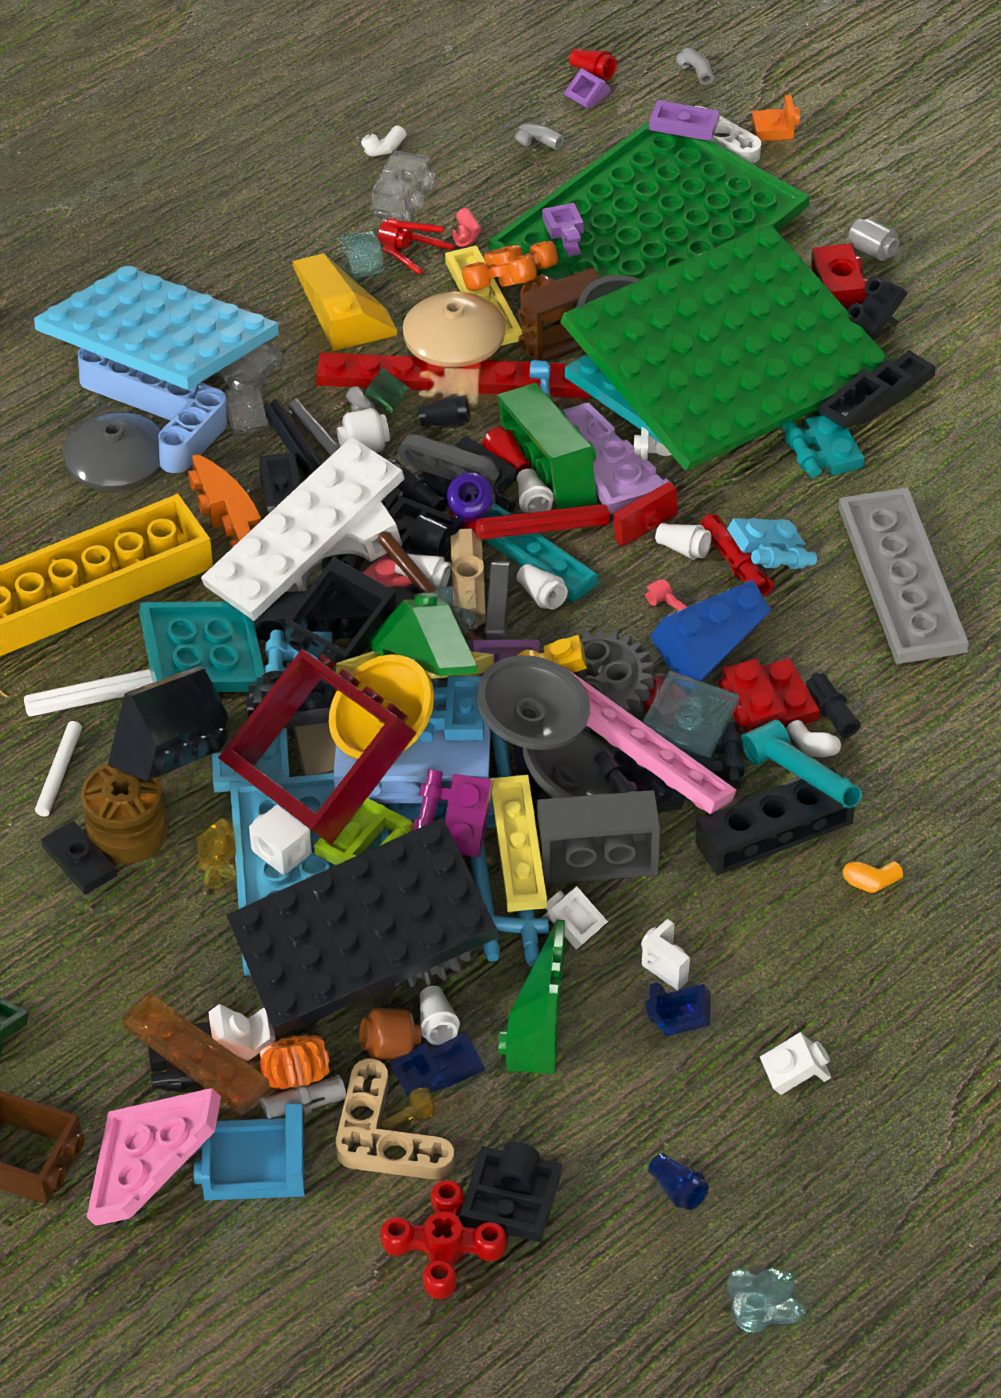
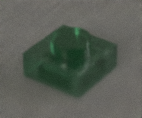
M381 368L363 395L391 415L410 388L384 368Z

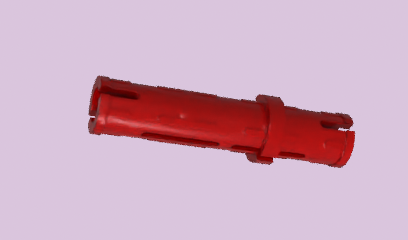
M712 514L705 516L700 525L705 530L711 532V542L730 564L732 574L738 580L744 581V583L753 579L762 596H767L772 591L774 583L763 572L759 564L752 562V553H743L719 515L714 514L712 516Z

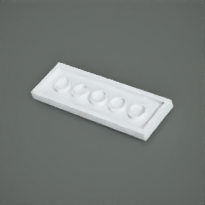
M353 437L349 438L201 577L204 586L255 621L405 479L403 471Z

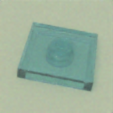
M669 671L642 723L673 745L711 758L739 704V695Z

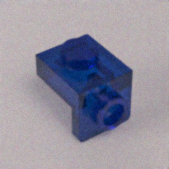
M659 982L650 983V998L646 1000V1012L650 1021L656 1023L666 1036L710 1026L711 992L705 984L667 993Z

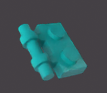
M821 415L805 419V430L797 427L794 421L783 425V430L786 434L785 441L790 449L795 450L797 463L803 471L808 473L809 477H818L822 472V467H826L831 476L864 467V456L848 428H841L825 416ZM810 446H814L817 451H815L814 449H811V448H809V447H810Z

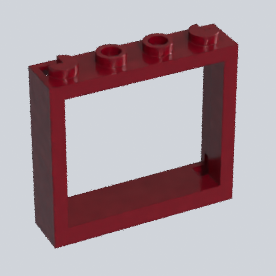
M301 649L218 759L332 845L416 735V732L405 724L409 717L396 706L390 703L387 708H384L381 705L384 699L368 686L363 691L359 690L357 687L361 682L344 669L339 674L335 673L333 670L337 665L326 656L320 654L316 659ZM322 679L384 723V726L319 811L315 813L254 766Z

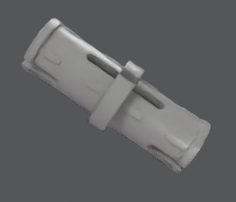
M338 1074L335 1077L309 1085H302L278 1094L261 1097V1104L266 1119L285 1117V1104H302L303 1115L305 1116L311 1114L314 1108L341 1100L344 1101L346 1091L342 1078Z

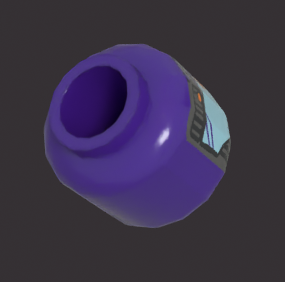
M477 473L458 475L451 482L447 490V500L452 512L457 518L465 522L472 523L476 522L479 518H487L495 506V494L491 484L484 476Z

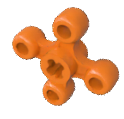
M543 241L533 244L530 247V253L524 255L520 245L491 250L484 255L486 264L484 262L469 264L462 269L464 284L469 291H475L488 287L491 279L498 277L500 286H510L532 281L537 277L536 269L549 268L558 263L556 247L552 241Z

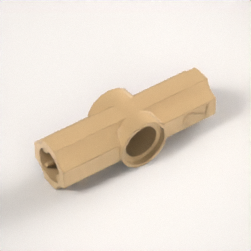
M459 529L456 534L450 536L454 610L470 629H477L478 626L486 623L482 540L478 539L477 534L472 529Z

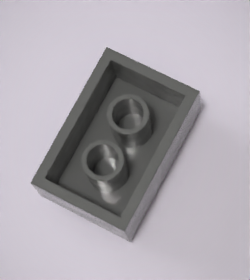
M654 790L602 795L591 794L589 796L565 798L553 797L537 800L538 843L545 884L658 875L660 824Z

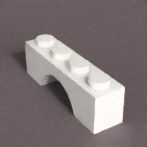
M379 502L286 592L307 591V582L311 572L326 557L338 554H355L373 561L385 555L387 552L378 542V536L381 532H389L398 544L402 546L396 523L382 502Z

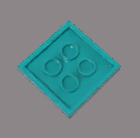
M227 601L141 602L139 616L153 683L200 666L205 668L216 692H249L248 685L256 683L257 678L265 674L253 620Z

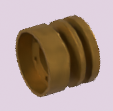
M108 763L92 771L84 781L81 791L87 835L112 863L131 864L144 861L157 853L165 843L168 832L163 790L159 777L145 781L111 767Z

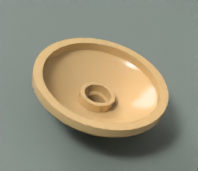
M443 292L425 298L412 307L403 323V337L408 349L419 359L441 367H465L484 361L499 349L505 336V323L500 311L486 299L466 292Z

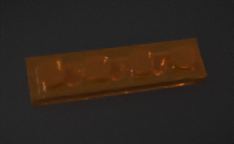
M149 993L122 1017L123 1027L204 1088H213L221 1096L223 1102L241 1115L270 1089L268 1078L152 993Z

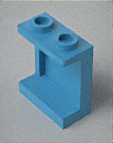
M285 1104V1118L217 1121L215 1132L198 1148L202 1149L201 1159H194L195 1184H202L204 1201L304 1197V1118L302 1104Z

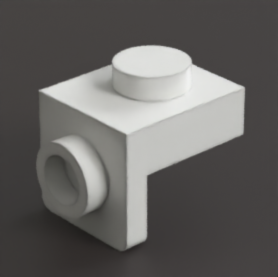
M801 1032L760 1056L773 1089L780 1095L813 1075L819 1077L823 1082L831 1078L826 1066L830 1062L826 1050L820 1042L816 1041L813 1043Z

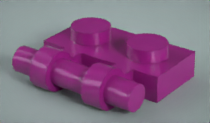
M428 769L426 782L421 784L419 796H423L419 819L415 818L413 830L434 821L438 799L449 801L445 822L460 853L480 858L494 781L453 774L451 789L440 787L443 772Z

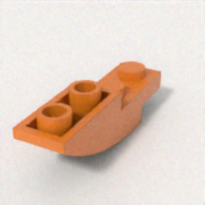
M199 454L193 455V470L188 471V477L192 491H199L200 495H197V501L201 515H208L212 528L222 526L224 536H231L232 538L230 541V549H232L261 522V517L247 492L231 475Z

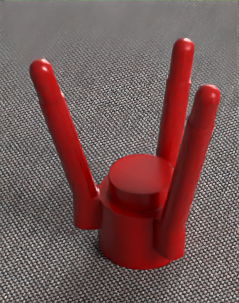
M391 217L382 223L378 232V241L384 245L383 252L392 255L418 275L423 273L422 269L398 250L406 249L412 240L452 251L456 248L454 244L411 231L443 233L445 231L443 226L400 221Z

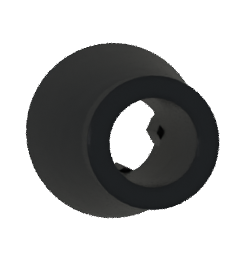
M454 393L426 405L418 406L421 426L462 427V423L470 422V411L466 395L458 396L457 393Z

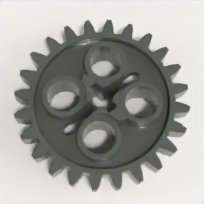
M603 629L598 631L596 637H591L588 630L584 631L581 641L584 647L587 669L575 672L574 674L628 713L631 710L642 711L641 700H650L649 690L655 687L653 681L655 674L648 652H643L640 642L633 644L630 635L620 640L618 631H614L609 637H605ZM587 726L584 729V731L587 733H589L591 730V728Z

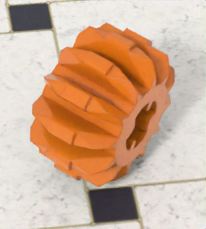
M305 1034L281 1038L279 1041L270 1042L260 1051L261 1071L266 1083L272 1088L286 1089L309 1085L312 1082L320 1081L330 1072L328 1049H326L322 1038L317 1035L310 1036Z

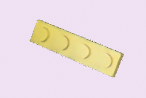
M477 245L445 253L446 265L460 292L471 293L486 299L502 314L505 323V336L501 346L518 342L519 336L522 335V330L495 279H491L488 287L475 291H469L464 284L462 269L465 266L477 262H484L486 264Z
M528 775L490 778V780L494 781L491 799L507 912L547 908V896Z

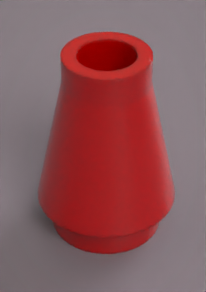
M575 48L569 57V63L572 67H576L579 70L582 68L605 81L610 80L617 69V60L609 51Z
M502 426L492 429L483 438L482 446L516 468L517 475L520 471L530 468L531 463L526 459L511 430H505Z

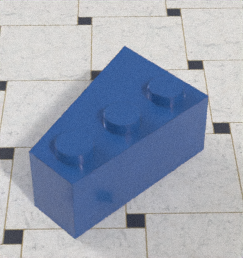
M752 579L665 616L650 638L683 693L689 697L758 628L771 609Z

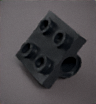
M403 496L400 497L388 512L396 523L402 542L401 547L407 554L444 557L451 547L450 536L456 534L459 529L464 528L463 520Z
M509 1142L504 1146L503 1151L481 1146L460 1212L461 1224L478 1228L483 1223L493 1222L502 1226L507 1235L542 1242L561 1179L562 1163L540 1159L539 1152L534 1147L523 1142Z

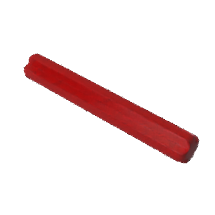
M599 504L479 518L476 520L475 533L478 539L486 540L603 526L609 523L610 511L607 505Z

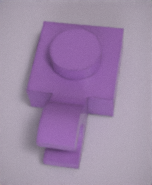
M570 203L542 209L543 222L551 239L562 238L564 250L568 257L580 255L581 251L577 241H581L580 233H584V224L575 204Z

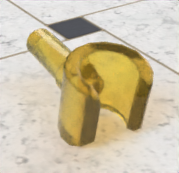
M418 1088L412 1091L409 1095L411 1106L381 1121L380 1124L383 1130H387L413 1117L417 1120H428L431 1118L435 1108L430 1090L428 1088Z

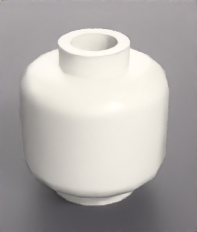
M374 408L345 414L342 420L343 426L337 427L340 446L353 437L377 453L383 451L385 442L390 441L386 417L384 414L379 415Z

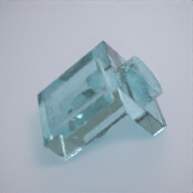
M372 231L340 237L342 251L348 257L350 273L353 278L384 272L380 241Z

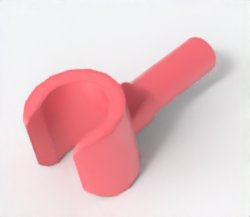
M657 580L647 586L649 592L645 594V597L652 606L665 601L678 611L688 607L672 594V589L666 580Z

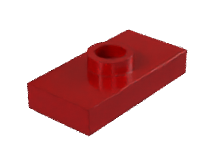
M667 482L613 514L615 541L625 546L650 530L655 529L661 523L678 514L676 487Z

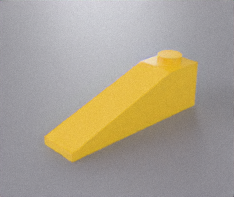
M324 253L292 261L294 270L333 352L397 335V329L387 309Z

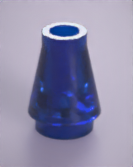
M665 1153L658 1154L650 1162L648 1167L649 1173L656 1178L676 1207L693 1210L705 1200L709 1186L705 1182V1177L702 1173L671 1159Z

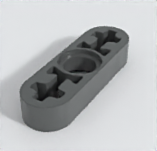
M491 561L486 639L506 638L510 562Z

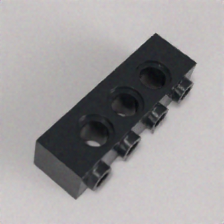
M832 767V768H829L830 770H832V771H834L835 773H837L836 770H835L833 767ZM800 779L787 785H779L769 792L753 798H745L735 805L711 814L707 813L703 817L698 818L696 821L695 843L716 876L853 824L855 806L852 808L843 807L842 804Z

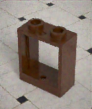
M594 268L521 294V309L518 310V316L522 325V335L519 336V343L523 352L529 354L533 360L548 362L582 349L562 324L542 331L541 316L577 303L585 287L596 279L601 278Z
M0 1091V1129L6 1123L58 1140L39 1175L0 1162V1189L47 1204L54 1190L59 1191L63 1186L67 1173L66 1168L72 1157L77 1158L83 1148L85 1137L81 1133L79 1117L66 1111Z

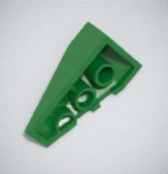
M420 593L415 595V600H404L368 639V646L376 654L381 656L390 655L391 651L395 655L405 656L414 660L425 671L439 676L477 673V664L449 605L441 598H437V594Z
M556 920L509 1013L507 1031L500 1030L498 1053L499 1055H506V1071L555 1074L565 947V920Z

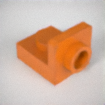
M791 95L784 96V109L752 111L754 135L761 141L794 139L795 126L800 125L799 106L793 105Z

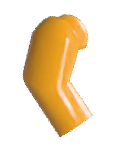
M852 861L843 868V877L854 887L869 893H876L902 879L903 871L895 861L879 869L862 862Z

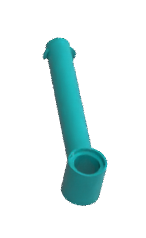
M773 720L741 736L744 746L743 751L753 765L757 766L771 759L842 804L843 807L852 808L860 802L862 797L861 789L851 783L848 778L841 777L793 747L789 734L780 721Z

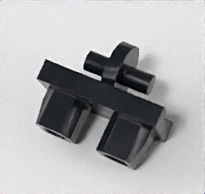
M872 276L865 285V292L868 296L862 305L855 303L847 310L848 315H852V317L849 316V319L853 323L860 325L874 341L887 323L896 328L899 321L892 315L908 294L903 288L882 276L881 278Z

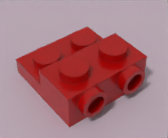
M757 658L722 668V676L718 680L720 696L723 701L730 703L734 721L738 723L739 728L743 727L746 733L773 720L780 721L785 728L796 720L802 721L803 724L819 720L820 710L790 658L760 666Z

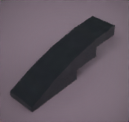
M908 350L894 364L886 360L871 373L865 369L819 406L818 412L843 429L863 423L890 409L935 376V366Z

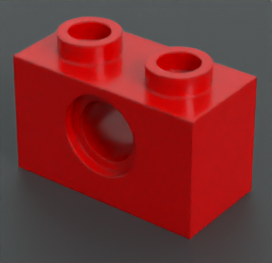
M852 244L812 247L810 269L846 310L855 303L862 305L868 296L865 292V285L868 279H863L862 260L860 256H855Z

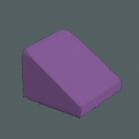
M581 68L563 94L589 109L611 92V89L605 81Z

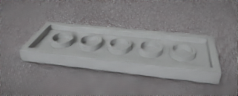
M908 487L839 498L838 508L896 664L967 653L969 642Z

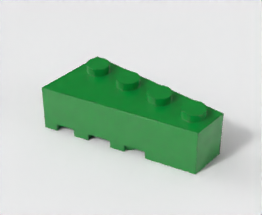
M536 383L498 394L501 425L505 430L512 431L526 459L531 463L529 469H533L538 473L539 478L552 491L555 502L554 510L597 505L593 462L596 461L595 448L591 441L584 439L578 426L570 423L564 410L556 407L550 394H545Z

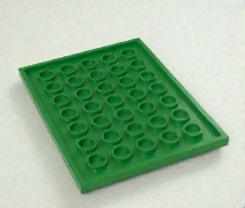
M648 121L488 240V251L520 245L524 255L530 253V247L533 244L552 241L556 247L558 263L549 268L536 269L537 276L543 274L557 281L594 268L600 277L624 275L643 279L769 223L778 231L809 206L810 196L712 141L649 130ZM570 203L575 204L584 224V233H580L581 241H577L581 251L580 255L568 257L564 250L562 238L551 239L543 222L542 209Z
M770 223L565 312L560 321L685 471H689L818 409L819 406L864 369L871 373L884 361L889 360L892 362L860 325L853 323L849 319V316L852 317V315H848V311Z

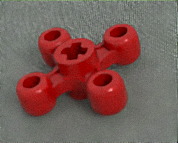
M452 1180L440 1181L433 1187L431 1206L435 1214L426 1220L425 1225H412L405 1218L392 1217L385 1221L380 1231L381 1245L385 1252L390 1255L403 1256L410 1250H420L426 1253L430 1263L423 1272L424 1290L430 1297L438 1300L446 1299L454 1293L457 1277L452 1265L459 1261L463 1253L477 1254L482 1260L490 1262L500 1259L505 1254L507 1248L506 1232L497 1223L486 1222L473 1229L462 1226L457 1216L460 1214L464 1203V1193L461 1186Z

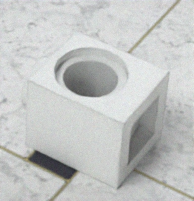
M278 804L267 813L259 815L249 826L252 851L283 876L312 854L310 829Z

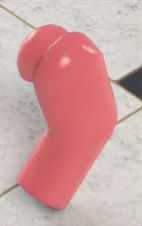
M463 208L456 215V219L460 223L458 226L460 230L458 233L453 230L452 237L456 245L464 248L471 246L475 242L482 229L470 209Z

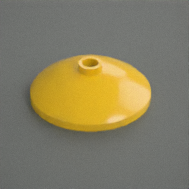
M383 655L373 658L358 666L350 674L361 682L357 687L359 690L363 691L368 686L384 699L381 704L384 708H387L391 703L409 717L405 724L413 729L416 735L403 750L405 751L419 738L431 717L434 705L432 681L427 672L417 662L408 657ZM337 690L329 712L330 733L339 749L349 757L358 760L384 726V723Z

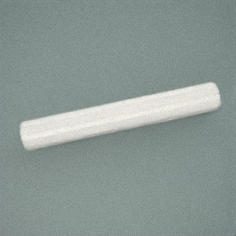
M146 669L28 694L24 696L26 713L32 717L124 697V694L153 683L151 671Z

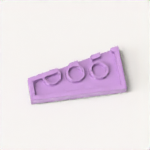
M590 403L563 409L570 423L577 425L584 439L591 441L595 448L596 461L593 462L596 494L601 503L607 505L610 514L619 511L661 485L670 482L667 478L662 480L656 474V468L648 460L643 461L634 453L635 447L628 440H621L615 434V428Z

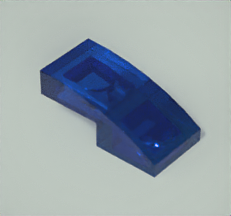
M466 1032L432 1050H429L425 1043L408 1054L390 1062L407 1097L446 1088L485 1070Z

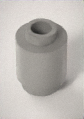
M870 218L856 220L849 231L848 239L855 249L880 261L893 257L899 248L897 231Z

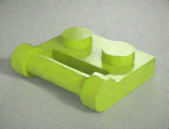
M367 798L332 845L323 838H319L314 844L315 854L334 865H338L362 854L385 827L392 832L380 845L413 831L414 823L406 817Z

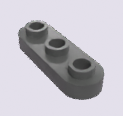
M410 434L406 436L398 449L400 457L408 465L452 481L458 475L464 473H477L484 476L493 486L499 477V471L491 458L461 450L454 445H446L431 440L424 435Z

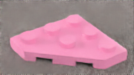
M213 1088L108 1112L87 1218L95 1226L130 1219L215 1132L221 1096Z

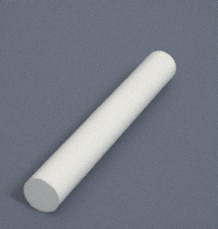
M70 721L66 727L35 807V812L40 816L45 817L50 814L82 730V726L78 722Z

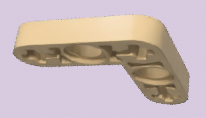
M376 1059L359 1061L351 1072L336 1136V1154L339 1162L351 1169L432 1180L442 1179L451 1174L455 1167L454 1148L448 1140L436 1136L379 1129L389 1088L388 1070L385 1064ZM369 1075H374L376 1078L372 1080L370 1094L365 1092L364 1081L368 1079ZM362 1106L368 1107L374 1112L370 1118L365 1120L355 1119L351 1115L355 1108ZM353 1143H360L361 1146L356 1149V1152L349 1151L348 1148H351ZM374 1144L376 1145L377 1156L371 1155ZM400 1146L407 1153L398 1160H392L387 1158L384 1152L389 1147ZM414 1150H419V1154H417L418 1161H414ZM434 1154L442 1155V1157L439 1158L438 1163L430 1162V1159L434 1157Z

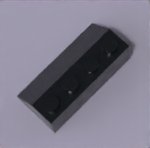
M196 666L124 694L108 761L109 766L149 781L220 751L228 736V731L225 729L228 714L205 668Z

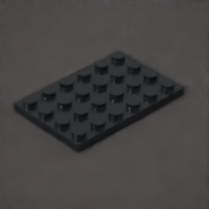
M443 817L227 914L277 1038L500 937Z

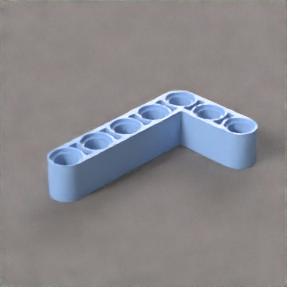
M83 348L78 351L79 381L82 387L170 420L158 435L160 467L166 472L180 473L187 470L193 464L192 456L201 455L227 427L226 394L222 390L201 382L187 390Z

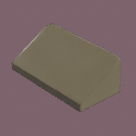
M329 722L293 727L304 776L334 773L336 744L330 733Z

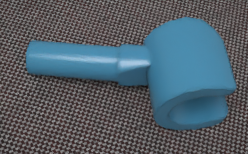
M532 360L530 364V379H541L540 386L542 391L551 396L549 387L551 368L549 363Z

